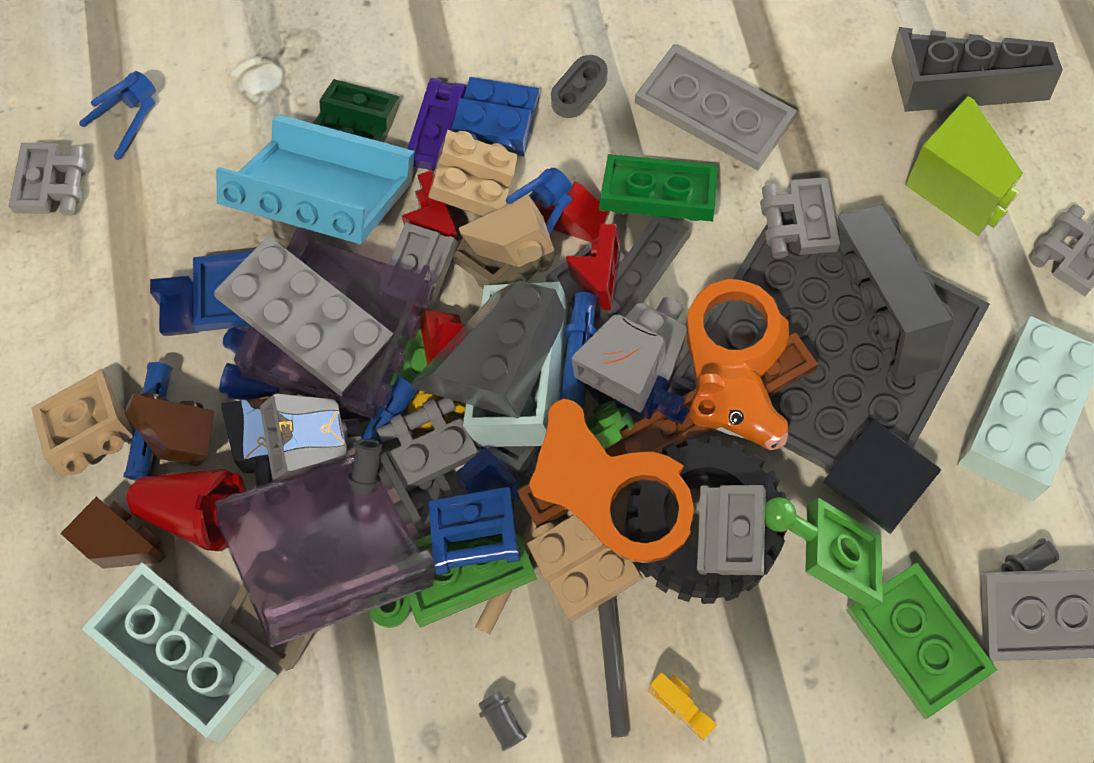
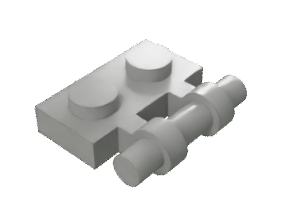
M21 143L8 207L14 213L50 214L52 202L61 201L59 212L64 215H74L76 204L81 202L82 189L79 186L81 176L85 175L88 164L85 160L86 149L80 145H73L70 149V155H61L62 150L57 143ZM58 172H66L64 184H56Z
M827 177L789 180L788 194L778 195L777 187L774 184L762 187L763 199L760 201L762 215L767 218L766 242L768 246H771L774 258L780 259L788 255V242H797L799 255L838 251L840 241ZM791 211L793 224L783 225L781 213Z
M1072 205L1067 212H1062L1053 223L1054 229L1050 234L1041 237L1035 245L1036 251L1031 256L1030 261L1034 266L1041 268L1048 260H1055L1060 265L1052 275L1086 296L1094 287V221L1091 225L1082 221L1081 218L1085 214L1084 209L1079 205ZM1067 236H1072L1079 240L1072 249L1062 243Z
M432 398L422 403L423 408L403 417L401 414H398L389 419L391 423L376 429L383 444L397 437L400 441V447L387 453L406 491L479 457L478 450L464 428L462 419L459 418L446 424L442 417L456 410L451 399L442 398L435 401ZM430 422L434 431L413 440L409 431Z

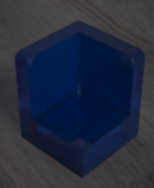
M189 276L150 279V294L160 306L159 332L163 336L199 333L193 326V282Z
M486 447L455 472L458 485L466 494L510 487L513 499L518 495V481Z

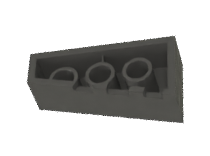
M899 27L891 56L905 112L957 108L967 96L974 99L978 106L1047 101L1051 99L1063 71L1053 42L1004 38L1002 43L991 42L983 38L984 35L969 34L967 39L946 37V32L931 30L930 35L912 34L913 28Z
M882 204L838 216L837 231L840 241L838 251L853 285L861 283V304L866 315L874 314L876 317L879 331L876 338L881 350L890 349L894 358V365L890 367L894 380L898 381L939 369L950 327L953 325V314L950 307L946 303H942L935 292L931 276L927 273L924 274L918 264L914 248L911 245H907L902 238L897 220L894 217L890 218Z

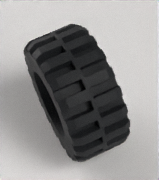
M696 436L685 438L683 447L677 448L675 443H671L662 448L661 454L671 457L684 466L680 476L689 489L701 488V486L720 488V486L763 485L766 490V502L775 497L787 499L785 492H778L777 490L780 480L774 470L766 473L762 469L765 460L757 453H754L751 458L743 453L745 446L733 441L732 447L721 445V437L709 436L707 443H699ZM639 480L632 483L631 494L628 496L625 522L626 535H628L629 540L649 543L658 541L670 533L667 527L666 513L671 500L675 496L669 488L657 481ZM765 525L764 575L768 574L785 543L784 536L787 530L776 532L770 530ZM682 546L667 559L652 563H639V569L646 578L652 576L657 581L656 587L667 593L671 589L679 593L677 599L690 602L691 597L701 598L702 604H714L716 599L724 597L726 601L738 598L745 589L750 591L757 586L764 576L720 575L719 573L700 575L697 571L698 552L690 550L685 546Z

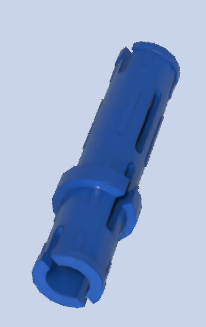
M576 292L572 296L570 324L565 327V337L568 339L560 400L568 399L574 401L584 409L586 383L574 377L571 358L597 332L596 328L593 327L597 296L588 292Z
M149 362L147 364V373L142 393H155L162 396L164 401H168L166 394L173 370L172 366L160 362ZM135 428L126 470L123 475L124 478L136 481L139 477L150 475L154 452Z

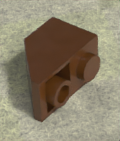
M155 393L133 394L126 405L124 414L157 458L199 466L208 455L214 410L204 409L202 404L194 401H181L179 403L164 401L162 396Z
M97 496L60 533L83 555L103 569L139 565L141 562L144 564L160 563L166 557L155 547L160 542L155 535L143 525L136 531L127 523L132 517L131 514L113 500L108 506Z

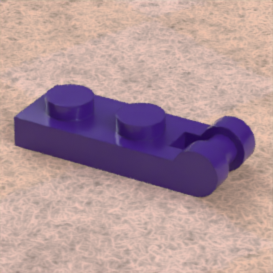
M430 78L407 148L415 151L413 167L435 171L438 154L447 130L452 131L460 98L464 99L467 88L466 84L455 82L453 85L443 84L441 79ZM440 98H445V99H449V100H448V101H443V100H440Z

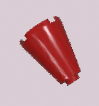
M226 469L142 476L129 487L126 496L129 510L134 516L207 551H223L233 543L242 525L235 524L239 511L246 512L247 506L246 487L242 477Z

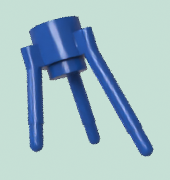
M134 71L121 82L91 101V105L98 107L80 120L79 124L85 127L120 100L132 109L135 106H139L140 109L114 154V158L119 160L130 144L145 115L156 104L154 99L151 98L156 89L145 75L139 71Z
M556 168L545 169L537 178L508 196L506 202L512 204L532 191L529 196L533 202L537 201L545 208H548L550 205L555 206L546 223L550 235L562 211L572 201L570 196L567 195L572 190V185L560 170Z

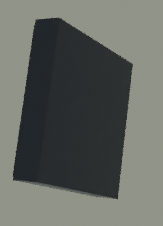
M873 419L826 476L823 483L891 534L942 469Z

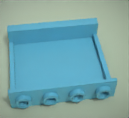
M278 114L272 120V141L238 172L221 167L216 169L217 204L362 244L412 184L415 151Z

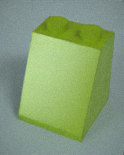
M967 96L922 146L905 185L979 236L988 225L994 229L1008 212L1007 208L1020 192L1015 186L1023 172L975 100Z

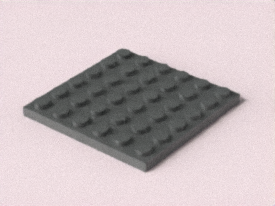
M792 212L781 213L783 225H792ZM767 224L733 279L758 285L774 299L780 314L789 320V336L796 332L818 363L817 370L769 397L774 409L788 422V439L783 447L831 472L873 419L908 445L914 447L990 303L923 271L924 274L927 273L931 276L935 292L941 302L946 303L950 307L953 314V325L950 327L939 369L895 381L890 371V367L895 362L890 349L881 350L876 338L877 334H879L876 317L874 314L866 315L861 304V283L853 285L839 251L799 255L797 242H788V255L784 258L776 259L773 257L771 246H768L766 242L765 231L768 229ZM727 300L717 304L704 328L708 337L716 345L728 350H742L754 346L763 338L766 331V322L762 313L754 305L742 300ZM690 351L686 354L670 383L672 387L685 394L696 389V378Z

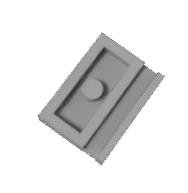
M405 222L378 293L384 297L414 307L432 310L457 248L458 241L454 237L443 236L438 232Z
M763 485L720 486V488L701 486L697 571L700 575H707V573H719L720 575H764L766 490Z

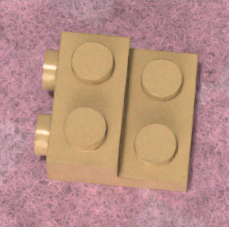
M447 130L438 154L428 198L481 216L506 206L509 186L514 177L517 154L509 152L502 144L494 143L489 145L475 140L466 131L455 133Z
M102 369L31 407L44 459L62 477L67 474L75 475L82 473L87 468L88 462L103 454L119 452L123 448L124 442L134 437L128 418L124 414L125 411L117 403L110 379Z
M568 510L567 515L569 518L555 526L554 523L550 522L535 529L532 533L534 539L528 542L526 546L544 580L550 584L567 618L573 622L644 578L633 561L621 558L605 546L576 515Z

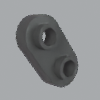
M585 55L578 58L554 85L551 91V106L557 115L564 118L579 116L607 83L608 68L602 58L595 55ZM588 76L594 77V79L587 80L585 78ZM573 101L574 103L566 104L564 102Z

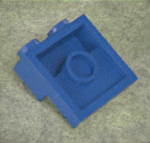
M469 77L464 99L460 98L452 132L466 131L475 140L489 145L499 143L504 145L509 152L524 156L539 100V88Z

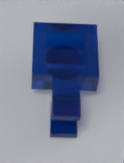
M659 375L641 413L613 398L617 406L627 408L629 411L647 419H650L655 410H658L671 421L682 424L690 412L689 408L683 406L686 401L685 398L676 393L668 392L670 385L667 379Z

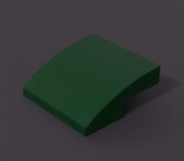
M333 79L319 100L320 113L313 124L384 143L394 121L400 103V96Z

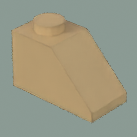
M529 195L459 228L460 234L476 255L517 267L536 261L540 257L554 251L544 218Z

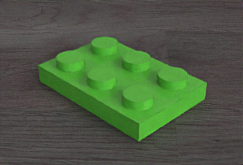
M518 529L520 561L507 563L506 559L451 568L450 573L437 575L434 569L431 535L392 550L418 626L420 628L537 580ZM502 534L447 543L448 552L501 543L503 538Z
M915 563L883 584L882 604L870 610L856 602L846 610L924 719L931 717L998 671L918 563Z

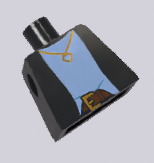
M297 393L286 394V395H296V396H298ZM270 397L221 403L235 464L243 473H255L257 490L273 491L281 487L280 480L273 481L260 411V405Z

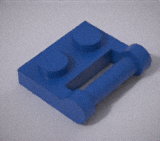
M510 487L429 501L432 558L437 575L450 573L451 568L506 559L507 563L521 560L513 493ZM502 534L503 542L448 552L447 543Z

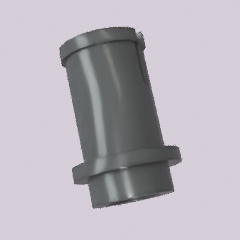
M359 439L355 443L356 451L353 472L348 475V482L351 484L352 491L358 494H372L381 481L377 473L382 444L373 439Z
M1041 538L1021 553L1006 556L1005 563L1001 565L1002 572L1041 571L1049 565L1056 563L1059 560V554L1049 540L1046 541L1045 538Z
M501 691L478 704L482 710L479 716L480 718H486L501 745L502 751H505L527 738V735L521 729L508 705L511 701L510 698H504Z

